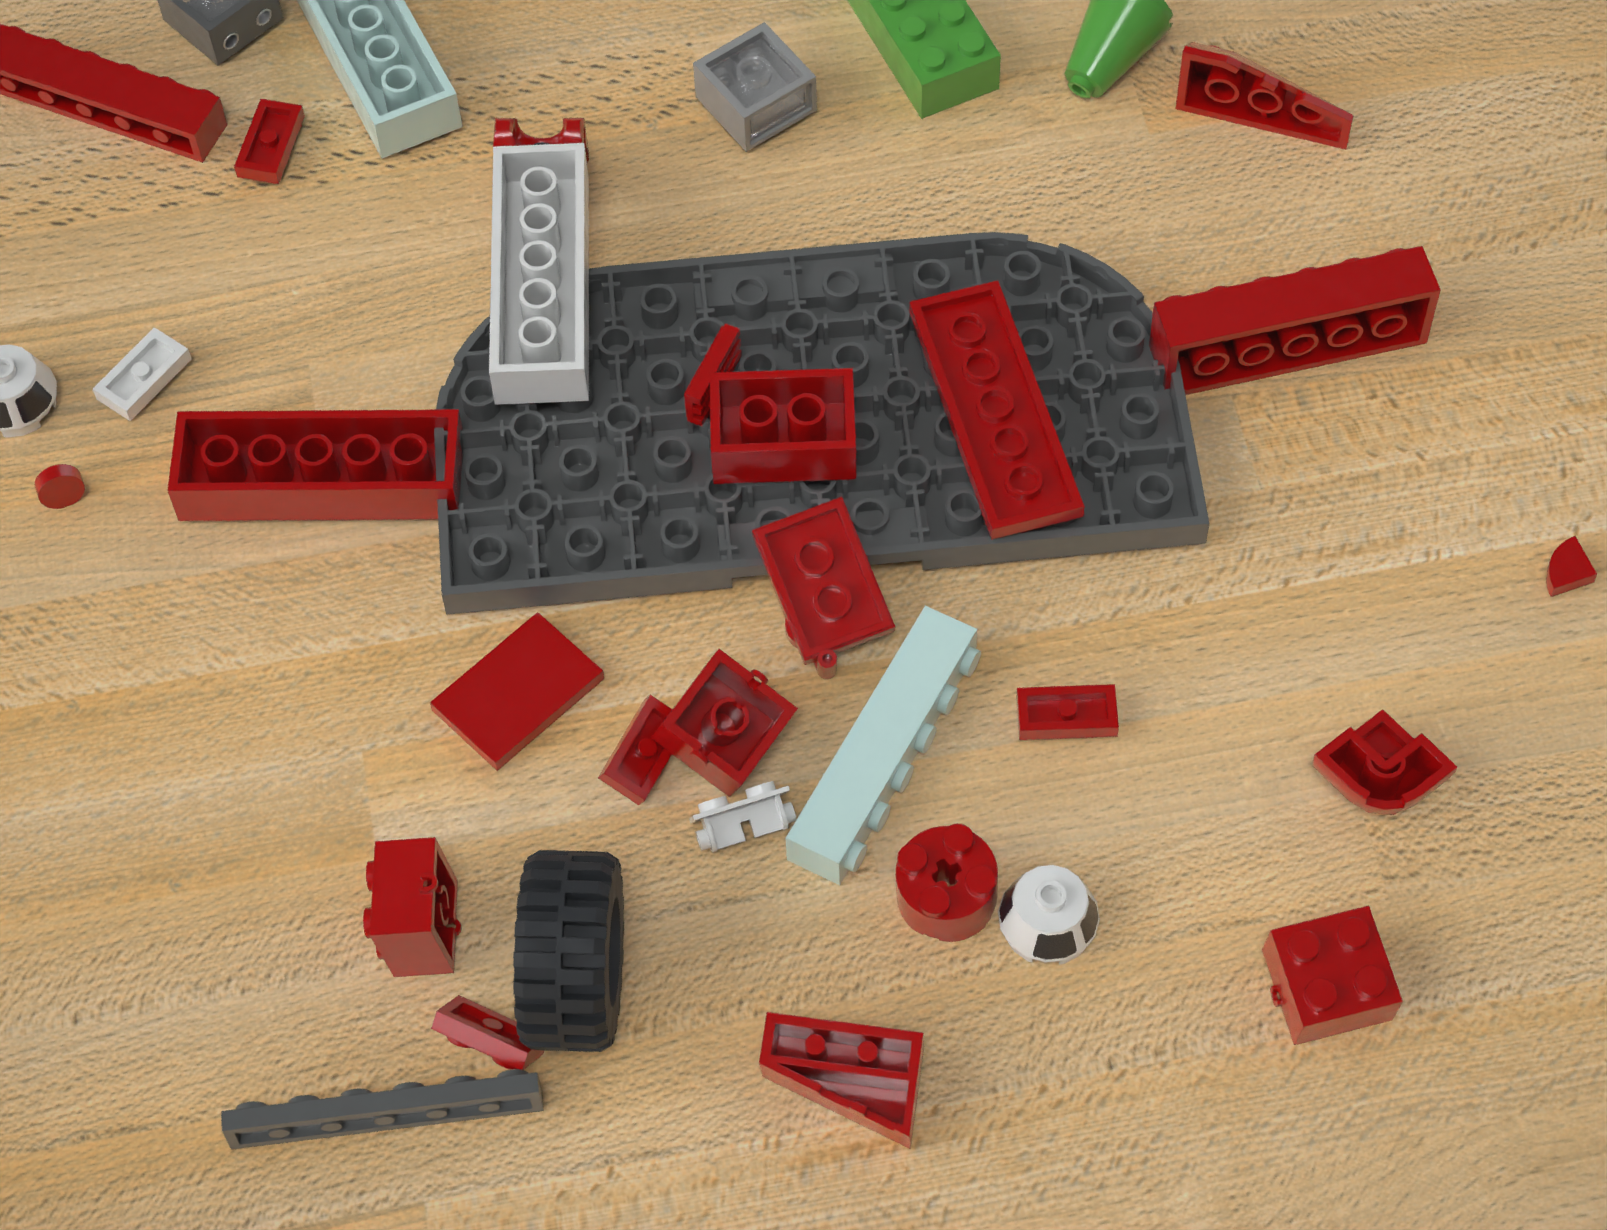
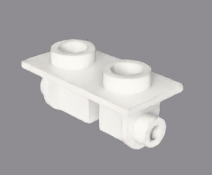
M770 781L746 789L747 799L729 804L727 797L722 796L698 804L700 813L693 815L689 820L690 823L702 822L703 829L695 832L701 851L710 848L712 852H716L718 849L746 841L741 823L748 820L754 838L782 829H788V823L797 820L792 803L782 804L780 798L781 795L790 791L789 786L776 789L774 781Z

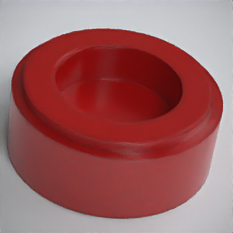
M57 464L44 469L36 477L34 483L40 503L52 509H61L75 504L82 498L85 492V485L80 471L68 464Z

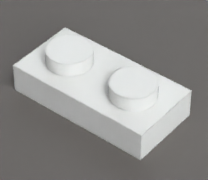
M154 327L93 388L94 395L98 401L131 421L191 360L189 350Z

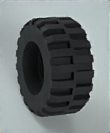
M539 850L528 856L527 860H525L516 907L513 995H515L514 1013L517 1020V1035L519 1036V1041L531 1050L602 1052L614 1043L620 1012L624 957V896L621 864L619 859L609 852Z

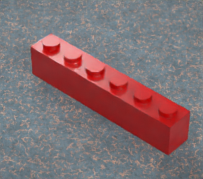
M0 24L1 95L201 163L204 162L228 125L220 97L209 90H198L177 83L170 77H159L141 71L131 64H120L102 58L92 51L84 52L66 46L56 39H45L27 33L17 26L9 27Z

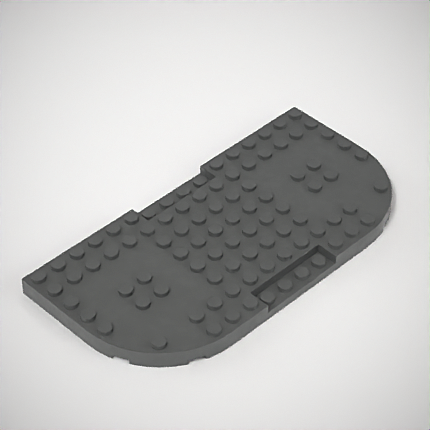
M1002 232L965 233L590 268L589 401L495 405L489 375L490 316L466 339L454 357V366L446 380L445 386H441L436 409H459L463 430H460L459 438L463 454L459 509L449 510L447 499H437L441 592L446 615L732 588V578L768 575L752 536L753 529L842 497L870 565L921 560L922 570L1205 544L1210 523L1179 361L1177 360L1176 372H1173L1171 375L1170 389H1164L1165 367L1164 365H1158V360L1153 359L1149 348L1153 312L1144 303V295L1124 276L1093 256L1062 243L1057 248L1043 243L1028 241V235ZM998 280L1085 508L1084 517L991 540L909 313V301ZM725 323L740 328L738 339H741L739 349L742 350V356L733 372L853 368L856 479L713 484L710 414L703 426L687 421L684 393L720 328ZM444 428L434 429L436 481H444L448 431H444Z

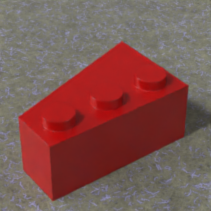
M772 1012L766 1013L759 1066L764 1078L911 1149L924 1053L923 1032Z

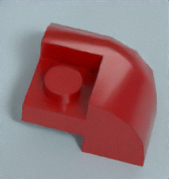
M1383 709L1358 729L1354 730L1352 727H1349L1318 751L1313 758V767L1348 801L1368 813L1395 815L1414 807L1446 782L1457 770V766L1424 734L1421 733L1416 738H1413Z

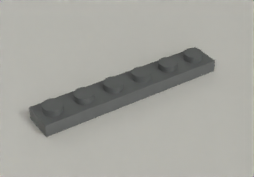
M512 1069L503 1071L494 1078L478 1080L471 1076H456L446 1080L445 1084L424 1086L417 1082H406L396 1085L393 1090L371 1092L367 1089H351L343 1092L340 1097L319 1099L313 1095H301L293 1097L288 1103L267 1105L263 1102H245L239 1104L234 1110L221 1111L222 1132L231 1150L540 1112L544 1111L538 1073H528L525 1070Z

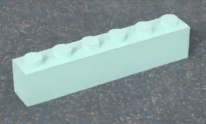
M925 605L786 836V856L788 861L838 885L841 884L849 870L852 872L858 870L867 851V845L864 843L872 830L879 832L884 826L891 808L888 802L895 790L902 793L908 785L914 766L911 765L918 751L923 754L927 752L936 734L934 724L941 713L949 714L958 697L959 688L956 687L963 675L970 677L979 662L981 650L976 649V628Z

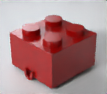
M718 649L652 735L651 739L730 797L742 786L798 708L767 685L768 678L763 673L755 669L751 672L721 649ZM754 676L759 678L761 680V683L756 681L754 679Z
M436 837L375 841L374 861H368L366 865L367 887L372 892L371 907L365 908L363 913V927L366 938L372 939L376 946L378 958L380 960L384 959L394 977L454 973L455 937L462 930L461 923L456 919L458 880ZM453 924L456 925V928L454 929V927H446V925Z
M1369 905L1270 930L1262 952L1274 984L1270 988L1271 998L1275 1007L1281 1006L1294 1046L1393 1020L1403 1000Z

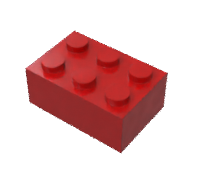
M853 368L710 373V434L713 484L856 479Z

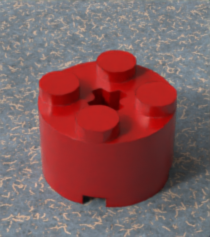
M956 823L950 826H938L920 832L898 852L895 874L897 903L902 917L914 931L939 939V941L957 942L970 938L985 928L991 919L997 903L998 867L992 850L981 837L973 833L964 824Z

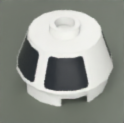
M10 344L0 345V431L3 437L24 436L38 430L41 427L39 421L48 414L51 406L56 407L57 380L47 365L22 347Z
M1055 865L1038 866L1016 879L1003 894L998 910L1000 930L1013 951L1028 962H1032L1033 959L1042 962L1059 961V965L1078 957L1095 938L1100 921L1097 901L1085 883L1067 868Z

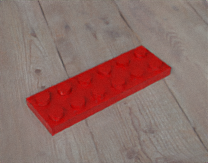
M999 281L909 301V313L991 540L1084 517V503Z

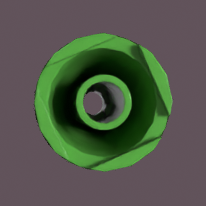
M1090 0L1065 70L1069 89L1076 95L1086 99L1091 96H1102L1169 32L1173 24L1169 23L1173 14L1164 0Z

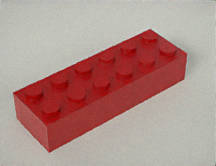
M1423 246L1408 249L1396 248L1385 254L1366 258H1349L1333 265L1318 268L1306 267L1295 273L1276 277L1264 276L1252 282L1228 287L1216 286L1205 292L1186 296L1173 295L1162 301L1154 302L1149 348L1153 359L1158 360V365H1164L1165 367L1164 389H1170L1171 375L1173 372H1176L1178 360L1185 395L1427 344L1441 289Z
M459 409L177 411L167 491L178 521L438 519L437 499H447L449 510L459 509L463 457L459 440L460 430H463ZM435 428H444V431H448L444 481H436Z

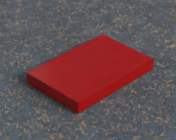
M842 497L752 530V536L804 665L817 661L818 654L824 649H830L835 653H839L895 632V624Z
M537 612L434 698L430 705L432 711L498 771L604 680V672Z

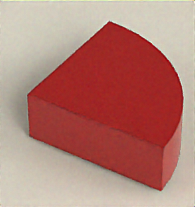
M1576 536L1561 543L1550 559L1546 585L1551 597L1595 582L1597 572Z

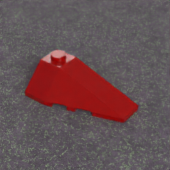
M1191 42L1184 46L1175 109L1340 149H1347L1353 114L1234 51Z

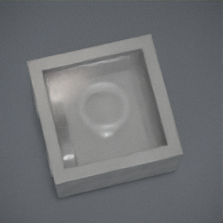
M765 22L693 63L696 98L746 152L817 111L816 76Z

